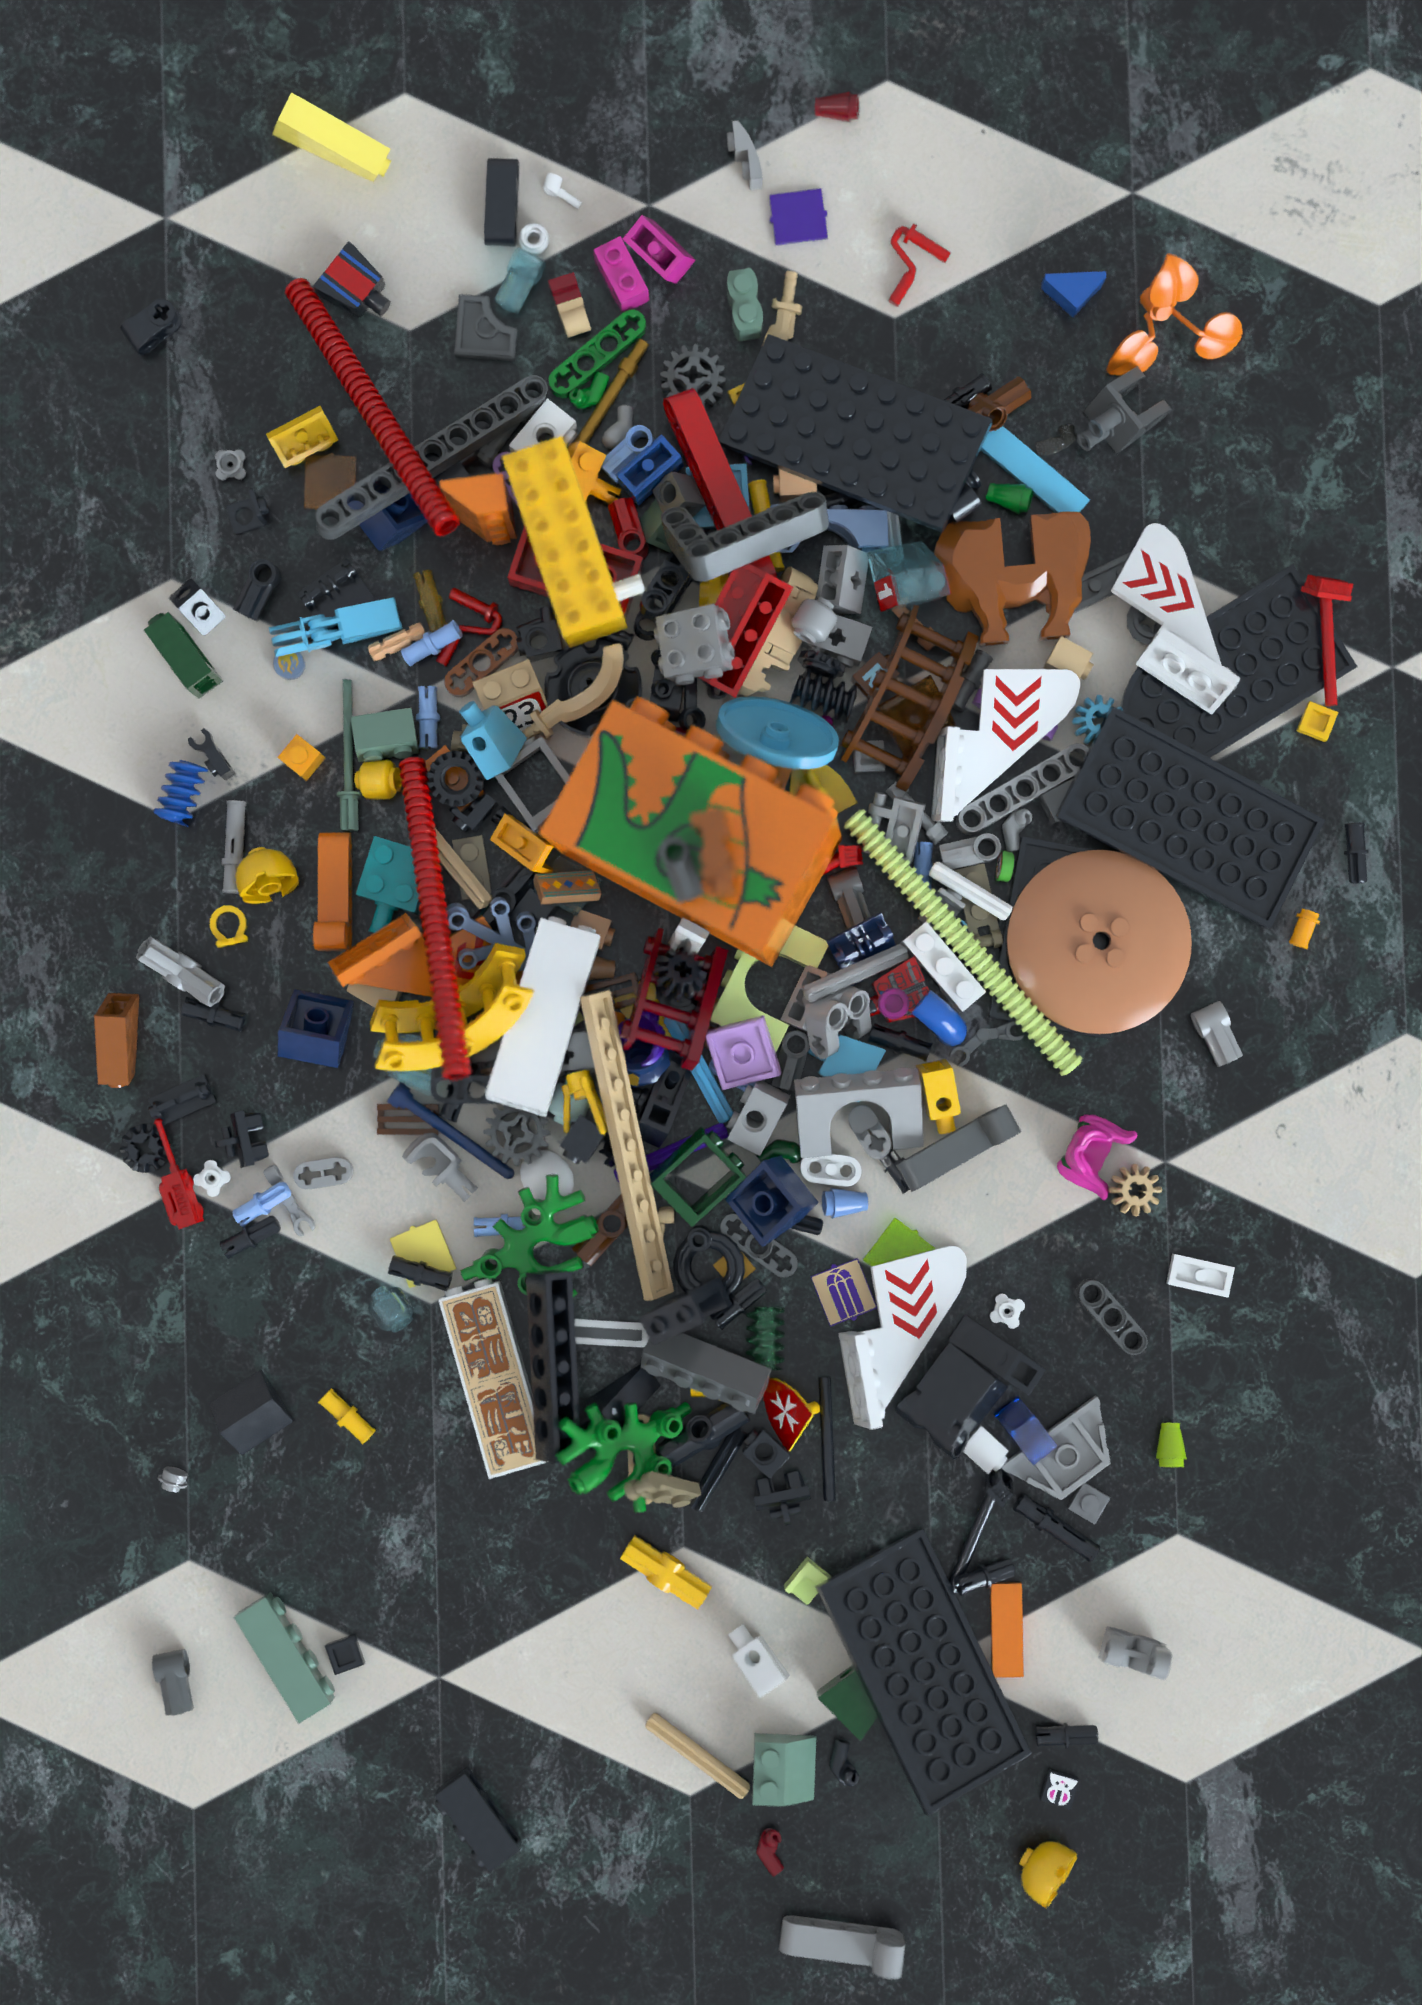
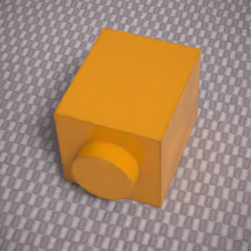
M296 734L277 758L307 781L326 757Z

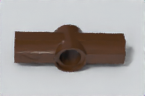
M1017 376L989 396L985 393L975 395L969 402L967 409L991 418L993 424L989 431H996L1006 422L1007 414L1032 398L1031 390L1025 381Z
M622 1193L596 1221L599 1232L595 1233L593 1238L577 1243L571 1248L589 1266H592L628 1226ZM611 1214L618 1216L621 1221L620 1229L615 1232H610L604 1227L605 1217Z

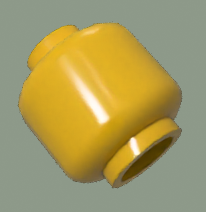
M391 760L363 762L360 770L355 773V786L357 789H360L361 794L368 800L391 799L401 790V770Z

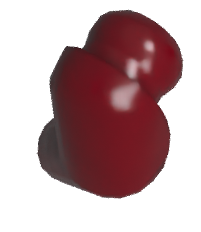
M767 1828L760 1835L756 1853L773 1877L784 1869L783 1864L775 1854L778 1843H781V1835L777 1830Z

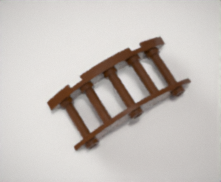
M916 604L912 606L908 614L903 612L895 627V629L899 630L885 668L884 670L880 668L872 682L875 689L853 731L849 729L846 731L840 746L844 747L841 760L847 762L855 749L895 769V773L899 774L895 787L905 792L925 761L922 757L930 743L934 744L964 681V678L961 677L964 665L971 663L979 636L968 631L962 641L957 639L955 642L915 622L920 607ZM910 633L950 652L949 656L953 657L951 666L948 665L946 667L905 647ZM902 658L940 677V681L944 684L939 696L932 698L892 678L899 659ZM885 689L927 709L926 712L930 715L923 729L920 727L915 729L876 710ZM871 720L911 740V744L914 746L907 758L904 756L899 758L860 739L869 721Z

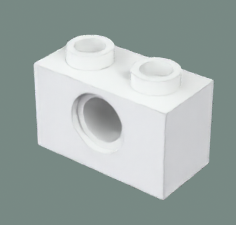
M547 398L509 444L510 451L513 453L539 444L537 440L544 433H549L554 438L562 436L566 447H569L570 443L577 436V432H575L577 430L576 421Z

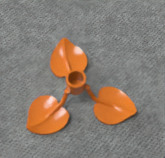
M1168 253L1151 286L1145 289L1140 296V303L1147 311L1144 314V318L1147 321L1148 335L1143 330H1137L1128 335L1112 355L1106 371L1111 375L1122 376L1137 366L1144 372L1153 364L1158 354V346L1152 341L1155 338L1153 319L1164 321L1171 314L1196 335L1201 336L1194 348L1199 356L1206 359L1219 358L1230 352L1238 344L1243 334L1241 322L1232 313H1219L1206 323L1203 331L1180 314L1174 306H1176L1177 302L1186 301L1191 298L1198 286V276L1189 263L1180 257Z

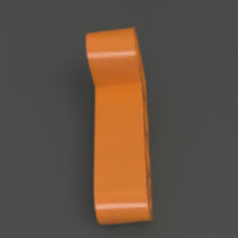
M325 832L318 835V922H314L313 944L315 950L346 951L352 947V836L350 832Z

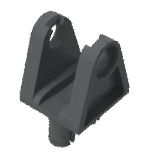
M1138 366L1107 384L1083 411L1090 420L1088 423L1089 428L1077 435V441L1085 451L1091 450L1093 446L1105 439L1115 453L1118 454L1161 421L1172 410L1166 401L1162 400L1140 415H1137L1124 402L1122 397L1139 384V380L1145 377Z

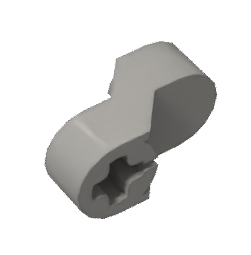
M865 1105L854 1107L850 1111L848 1121L857 1139L870 1157L874 1159L885 1158L891 1151L892 1143L884 1127L870 1107Z

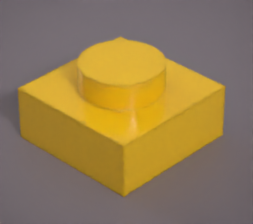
M1309 701L1296 731L1326 742L1338 712Z

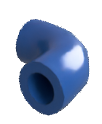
M929 990L911 1012V1014L936 1034L937 1039L945 1046L954 1047L960 1045L967 1036L965 1021L932 990Z

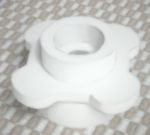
M208 1160L204 1164V1169L200 1174H196L193 1180L196 1186H202L207 1190L209 1196L215 1197L219 1195L220 1188L230 1181L231 1175L228 1171L218 1167L216 1161ZM211 1175L215 1177L214 1181H210L209 1177Z
M1006 1294L997 1295L994 1311L990 1313V1319L994 1323H1005L1011 1329L1018 1327L1020 1312L1025 1308L1024 1302L1021 1299L1012 1300ZM1006 1308L1010 1309L1009 1314H1005L1004 1310Z

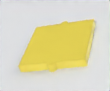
M437 1219L419 1227L411 1226L409 1231L390 1238L394 1252L398 1257L420 1263V1261L427 1262V1266L447 1272L457 1269ZM406 1279L409 1288L417 1286L413 1284L414 1281Z

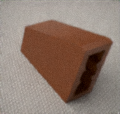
M108 993L94 1015L98 1084L108 1085L111 1088L129 1086L136 1073L139 994Z

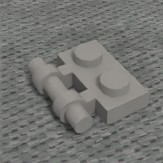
M875 792L873 803L869 804L868 813L872 817L871 822L873 824L877 823L879 825L877 829L879 830L882 817L889 819L887 832L884 837L886 839L890 838L892 840L890 844L892 846L896 845L898 847L896 851L899 854L902 852L904 854L903 859L905 861L909 860L910 864H912L926 804L895 797L893 806L890 808L885 806L887 794ZM862 849V852H865V853H869V854H870V852H869L868 850H867V851H864V850Z

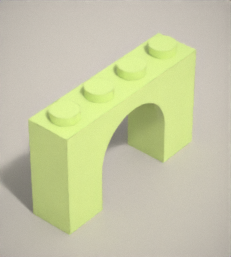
M794 926L779 956L787 958L803 967L810 965L818 968L828 948L826 940ZM738 949L734 956L738 963L734 971L727 970L720 986L725 989L720 999L716 997L710 1023L720 1027L764 1015L775 1052H777L789 1025L758 1010L749 1001L745 992V978L749 969L759 960Z

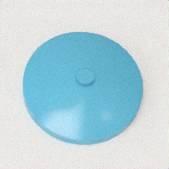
M751 696L729 700L720 707L716 720V730L729 746L744 755H751L767 764L778 767L811 769L824 766L834 759L839 744L837 732L825 719L799 705L774 698Z

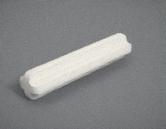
M935 862L929 871L930 877L1000 920H1006L1012 911L1011 905L944 864Z

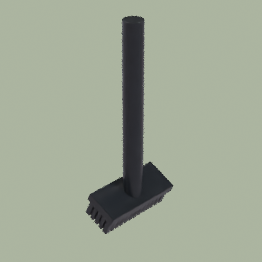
M1001 1468L996 1472L993 1470L985 1475L986 1494L949 1580L954 1593H958L955 1587L960 1585L959 1583L954 1584V1577L967 1572L995 1502L1002 1508L1006 1504L1005 1502L1014 1495L1013 1479Z

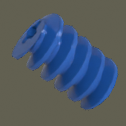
M180 759L179 762H169L168 766L175 773H167L165 778L172 784L161 786V790L168 796L157 798V801L164 808H155L153 812L162 819L189 827L183 822V819H191L194 815L186 809L187 807H197V803L190 797L201 795V792L194 785L205 783V780L198 776V772H208L209 769Z

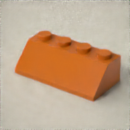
M503 473L440 481L442 492L450 503V507L454 509L455 514L459 517V521L486 542L492 541L494 545H503L510 543V539L517 538L513 504Z

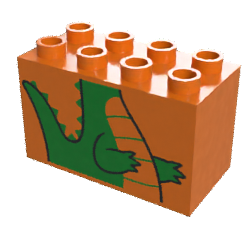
M641 697L635 698L630 709L613 700L539 834L562 855L593 870L681 919L683 917L708 930L709 934L773 967L843 839L836 820L838 812L832 808L835 801L806 784L800 785L795 796L782 790L784 783L777 779L779 772L751 755L746 754L740 766L729 762L730 755L722 750L724 743L696 726L691 725L685 737L674 733L677 727L667 720L669 714ZM722 807L728 817L732 842L726 845L738 869L739 878L733 879L736 896L717 900L716 896H713L711 884L708 885L702 878L701 868H704V865L701 861V851L704 847L702 834L698 835L693 829L690 814ZM670 837H678L685 841L690 849L692 860L705 893L704 895L687 902L678 903L665 865L660 857L659 850L664 840ZM679 845L671 846L667 850V859L670 861L681 859L684 853L683 848Z

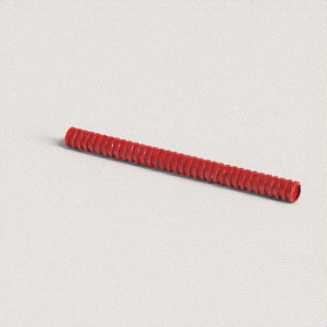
M297 278L291 281L285 289L286 297L298 313L299 318L302 319L316 345L319 346L333 372L336 373V377L349 394L350 399L362 415L363 420L366 421L372 434L375 435V439L379 442L385 455L388 456L389 461L393 464L407 490L415 499L421 512L424 513V517L429 521V525L433 528L434 533L443 536L453 532L459 525V517L455 514L454 509L450 507V503L446 500L440 487L437 486L431 473L423 464L417 451L414 450V446L410 443L409 438L405 436V432L401 429L400 424L383 401V397L375 388L369 375L366 374L360 361L357 360V356L349 347L343 334L340 333L339 328L323 306L322 301L315 293L310 282L305 278Z
M408 757L399 763V769L401 770V785L404 788L402 792L403 796H405V812L408 814L406 820L409 823L407 827L410 832L411 856L414 858L412 861L415 867L414 875L417 876L415 878V883L418 885L416 891L419 894L417 898L418 902L421 903L419 910L422 912L420 919L423 921L421 924L422 930H424L423 938L426 939L424 942V946L427 948L425 954L428 957L426 962L427 966L430 967L428 974L432 976L429 982L433 985L430 990L434 994L432 997V1002L435 1004L433 1010L437 1013L434 1016L435 1021L438 1022L436 1024V1030L439 1031L437 1038L441 1041L438 1044L439 1049L442 1050L440 1052V1058L443 1059L441 1067L445 1069L442 1074L446 1079L458 1080L470 1075L471 1069L467 1067L470 1061L466 1057L468 1050L464 1048L467 1045V1041L464 1039L466 1036L465 1030L462 1029L464 1022L460 1020L463 1017V1013L459 1011L462 1006L461 1002L458 1001L460 999V994L457 992L459 986L455 983L458 979L457 975L454 974L456 972V966L453 965L455 958L452 956L454 951L453 947L450 946L452 944V939L449 937L451 931L448 928L450 924L449 920L446 919L448 917V912L445 910L447 904L444 901L446 896L442 892L444 884L441 883L443 876L440 874L442 869L439 865V849L436 847L438 841L435 838L437 834L436 830H434V814L431 812L433 807L430 803L429 779L426 777L428 772L425 768V759Z

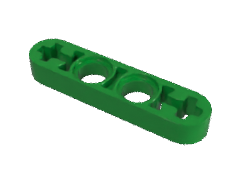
M634 309L623 312L555 368L549 376V386L552 393L560 398L569 397L573 389H580L595 376L596 372L603 370L645 334L646 330L643 314ZM630 319L632 322L638 320V330L635 331L632 328L624 333V338L627 340L623 341L615 329L619 328L620 333H622L627 328V320ZM606 337H613L617 340L618 345L615 350L607 352L601 348V341ZM583 356H589L595 362L593 368L589 371H583L577 366L578 360ZM572 366L575 374L580 379L576 380L575 375L568 379V388L565 389L563 386L557 388V378L566 379L570 376L571 371L569 367Z

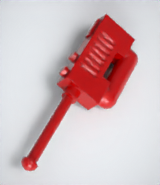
M157 1118L154 1124L157 1126L171 1174L161 1177L162 1182L158 1188L170 1223L177 1226L178 1229H182L204 1221V1210L197 1201L193 1189L194 1181L192 1176L188 1174L187 1169L180 1170L179 1166L176 1165L162 1124L163 1120Z

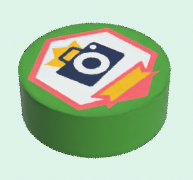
M1001 850L997 859L995 878L996 881L1008 882L1012 877L1014 869L1013 852Z

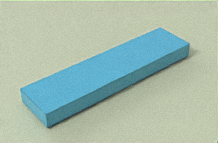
M1004 426L996 431L988 432L981 451L1020 484H1027L1028 488H1033V495L1054 513L1081 512L1090 501L1089 498Z

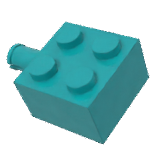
M377 836L373 838L356 891L357 896L374 901V904L377 905L368 930L372 933L389 924L394 911H398V909L419 915V905L421 904L417 898L419 896L416 891L418 885L415 883L417 876L414 875L415 867L412 863L414 858L411 856V847Z

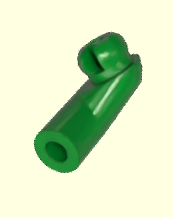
M596 372L590 387L579 390L575 388L570 392V402L578 409H585L598 404L605 392L610 377L604 373Z

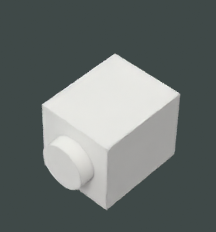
M979 1424L973 1432H970L968 1443L963 1452L989 1474L992 1469L996 1472L1005 1464L1008 1459L1005 1455L1009 1451Z

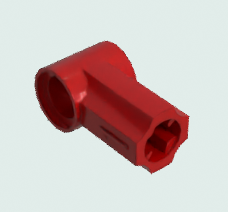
M621 498L613 501L608 505V509L618 538L619 548L645 559L649 552V545L646 542L633 498ZM637 539L641 541L638 549L634 551L626 549L627 544L631 540Z

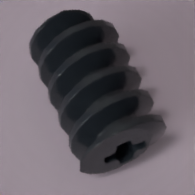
M807 668L797 679L790 703L792 704L797 697H800V707L804 708L811 701V710L813 712L822 705L824 716H827L833 709L835 720H838L845 713L847 724L857 697V686L853 685L847 692L845 691V681H841L837 687H834V677L830 676L825 683H822V673L819 672L814 679H811V669Z

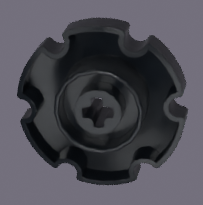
M597 639L595 646L591 648L583 643L572 648L567 646L561 650L554 658V663L558 666L557 671L546 673L544 692L547 705H551L557 699L561 702L587 689L588 684L593 683L599 674L603 659V648L614 645V643ZM624 649L621 677L610 697L598 708L579 719L567 723L563 721L558 722L563 728L575 735L590 738L592 731L598 728L613 700L629 708L636 697L642 698L640 672L638 667L630 668L626 665V662L629 660V654Z

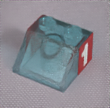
M922 541L867 552L881 612L913 606L914 604L933 602L951 594L944 564Z

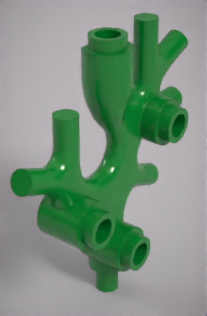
M557 1174L546 1175V1197L544 1200L534 1199L529 1187L519 1190L518 1194L524 1205L521 1220L525 1228L521 1230L513 1229L500 1218L492 1227L504 1238V1246L500 1250L495 1248L486 1250L481 1258L473 1261L472 1266L461 1269L463 1280L467 1281L477 1276L479 1279H493L501 1273L502 1269L514 1268L519 1271L520 1275L518 1288L523 1294L527 1295V1272L544 1270L573 1272L583 1268L579 1256L548 1267L538 1263L533 1255V1249L539 1242L546 1241L563 1246L574 1245L593 1238L594 1234L599 1232L593 1215L587 1216L585 1214L562 1224L556 1223L553 1219L555 1213L585 1202L583 1192L579 1190L562 1196L559 1193V1177ZM532 1209L539 1210L541 1215L534 1214ZM489 1259H494L497 1264H492ZM573 1288L574 1298L578 1292Z
M684 1402L677 1408L670 1407L665 1411L658 1410L651 1415L649 1422L641 1423L638 1420L637 1403L624 1404L625 1422L621 1429L617 1422L603 1418L596 1404H591L585 1408L590 1419L587 1430L579 1428L571 1420L564 1418L560 1422L559 1428L572 1438V1444L557 1454L558 1461L565 1465L588 1448L593 1447L595 1449L594 1458L571 1473L572 1477L568 1479L572 1490L578 1495L581 1493L586 1494L598 1486L609 1475L616 1455L622 1450H629L633 1453L635 1467L627 1478L607 1491V1495L612 1502L625 1495L624 1485L633 1479L641 1480L642 1476L648 1472L653 1471L670 1475L672 1471L670 1461L666 1457L656 1455L653 1449L654 1444L661 1436L674 1438L679 1435L683 1427L682 1418L692 1412L689 1404ZM640 1497L633 1500L634 1512L646 1511L645 1498Z

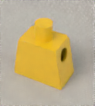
M946 1059L916 1065L927 1116L930 1120L936 1121L938 1134L956 1131L953 1116L961 1114L953 1067ZM945 1097L943 1103L936 1104L938 1099Z

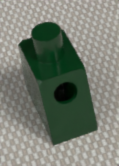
M853 1665L817 1691L818 1700L859 1740L865 1736L878 1717Z

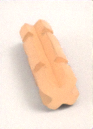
M416 623L409 626L407 631L403 629L383 638L381 643L377 641L370 644L368 651L372 659L378 661L385 658V654L389 653L391 655L411 645V642L422 639L423 634L426 632L421 623Z

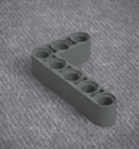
M819 492L805 493L709 535L703 532L690 513L683 507H670L661 514L667 545L690 576L700 582L714 579L817 535L829 527L826 499Z

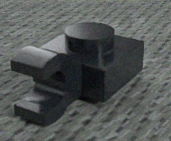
M205 728L201 730L205 735L203 744H196L192 737L188 738V743L194 750L205 753L208 760L204 763L214 777L220 775L224 780H228L236 774L214 743L213 736Z

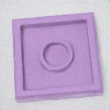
M764 1015L708 1029L706 1041L722 1090L781 1075L782 1071Z

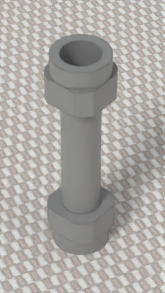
M896 782L886 790V793L893 802L895 797L914 801L907 793L909 789L905 792L895 787ZM924 812L921 826L926 831L925 836L936 845L948 832L939 821L935 823Z

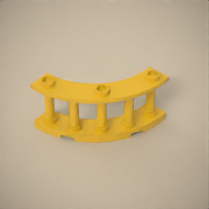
M495 943L485 962L475 972V977L464 986L458 985L459 990L457 992L460 994L458 1001L461 1002L462 1006L459 1011L463 1013V1017L460 1020L464 1022L462 1029L465 1030L466 1036L464 1039L467 1041V1045L464 1047L468 1050L466 1057L472 1056L499 1039L513 1026L528 1006L534 990L533 988L518 986L515 978L526 957L525 949ZM378 999L370 1021V1031L385 1033L386 1040H384L375 1064L376 1069L413 1071L441 1067L443 1059L440 1058V1052L442 1050L438 1046L441 1041L438 1038H434L433 1029H436L438 1022L434 1018L437 1013L433 1010L435 1004L432 1000L419 1003V1000L387 1001ZM484 1007L485 1011L467 1024L466 1017ZM421 1032L422 1041L399 1042L398 1033Z

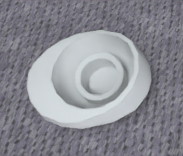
M539 1150L542 1156L531 1155V1164H527L525 1160L523 1161L520 1169L521 1181L524 1188H530L534 1199H545L546 1175L548 1174L558 1175L559 1193L562 1196L572 1192L574 1186L573 1173L568 1164L558 1154L552 1151Z

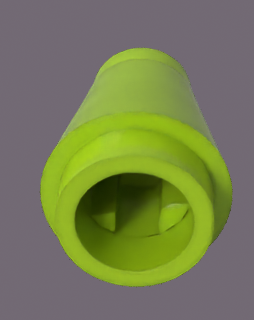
M1161 1423L1156 1459H1159V1467H1184V1460L1187 1457L1180 1423Z

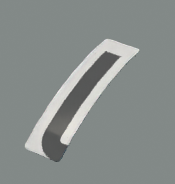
M575 1319L576 1344L645 1347L649 1340L642 1323Z

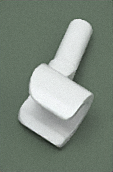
M548 173L543 186L544 192L549 196L563 198L578 209L582 202L560 188L562 183L561 177Z

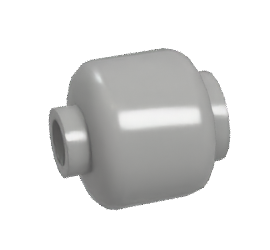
M818 597L817 600H804L792 618L794 635L810 645H814L815 642H824L837 623V616L832 610L833 604L822 597Z

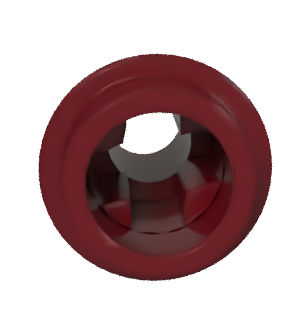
M851 91L816 98L815 116L851 123V120H858L859 94H852Z

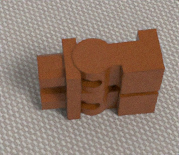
M721 807L690 814L692 827L698 835L702 834L704 847L701 851V861L704 865V868H701L702 878L708 885L711 884L713 896H716L717 900L736 896L733 879L739 878V873L734 864L732 854L726 845L732 842L726 813Z

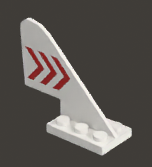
M1149 524L1143 530L1110 592L1162 625L1151 643L1139 657L1136 665L1212 715L1233 691L1241 678L1233 674L1229 668L1221 665L1186 553L1178 538L1161 524Z
M1067 669L983 670L979 731L945 727L941 729L937 737L931 819L934 822L953 821L955 815L957 816L966 805L1066 717L1076 704L1080 680L1077 674Z
M945 1246L871 1266L881 1328L861 1332L847 1331L838 1333L855 1425L868 1429L883 1427L882 1418L885 1417V1408L961 1291L966 1278L967 1258L960 1248Z

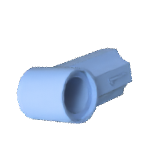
M633 426L627 432L626 438L606 455L601 468L616 484L618 481L615 474L647 446H652V442L655 439L651 431L646 426ZM638 438H648V443L643 448L634 447V443Z

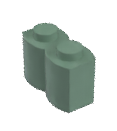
M751 268L729 271L727 278V299L732 309V327L739 341L757 339L762 334L763 311L757 300V278Z

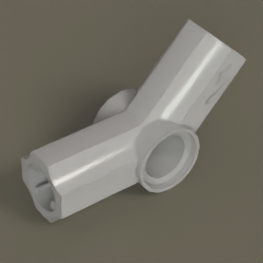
M151 936L143 941L135 957L137 960L160 973L167 982L184 992L187 991L203 1004L212 1007L224 995L225 985L202 970V966L184 953L173 951L167 945Z

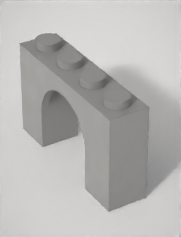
M898 1068L892 1071L881 1072L871 1070L865 1073L849 1075L839 1073L828 1077L808 1076L803 1079L794 1080L798 1142L801 1158L832 1156L830 1139L831 1120L841 1107L855 1101L874 1102L888 1112L893 1150L924 1147L921 1083L917 1068Z

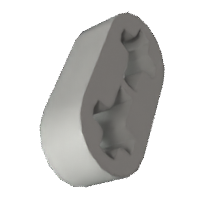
M343 1157L304 1162L296 1167L294 1181L302 1189L341 1185L351 1179L353 1166L348 1159ZM336 1162H339L341 1167H346L347 1173L342 1174L341 1180H338L337 1175H326V1170L334 1169ZM305 1167H309L311 1172L321 1171V1177L311 1179V1184H308L305 1179L301 1180L300 1176L302 1173H305Z

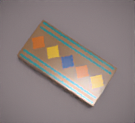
M593 870L535 874L533 879L541 905L599 901L601 896Z

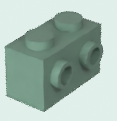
M412 708L351 716L355 751L359 762H372L390 757L405 759L419 753Z

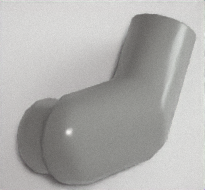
M622 405L618 407L617 422L608 428L602 437L605 447L609 449L615 448L626 438L627 432L633 427V409L631 406Z

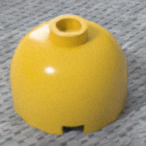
M264 847L252 849L239 863L235 874L240 898L242 897L245 903L250 904L273 901L269 895L282 891L283 897L292 892L299 884L297 872L291 859L281 851Z
M1051 1841L1041 1843L1034 1851L1028 1848L1019 1863L1024 1867L1021 1881L1026 1893L1037 1903L1047 1908L1058 1892L1056 1891L1060 1885L1064 1884L1078 1854L1058 1842Z

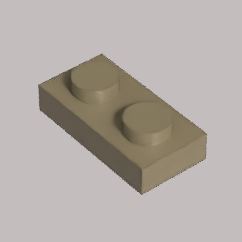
M483 836L452 840L454 851L487 892L491 894L492 887ZM460 887L462 901L470 900Z

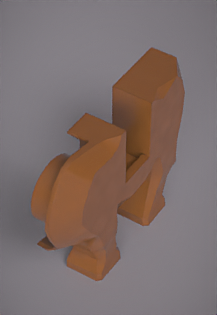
M1058 512L1030 516L1033 564L1004 566L1000 518L979 522L959 521L955 525L950 523L941 533L934 551L933 566L936 568L944 564L951 592L950 595L946 596L948 603L957 612L964 613L972 610L974 616L978 619L983 629L979 638V647L1008 644L1009 634L1005 630L1007 621L1003 609L1017 608L1035 600L1039 604L1045 605L1046 612L1049 614L1047 623L1039 633L1040 641L1055 640L1061 636L1064 638L1070 637L1068 623L1075 609L1082 601V577L1088 563L1091 543L1089 523L1080 512Z

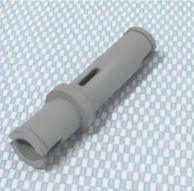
M229 800L226 803L225 858H222L221 865L224 866L222 892L239 894L235 874L239 863L243 859L246 802Z

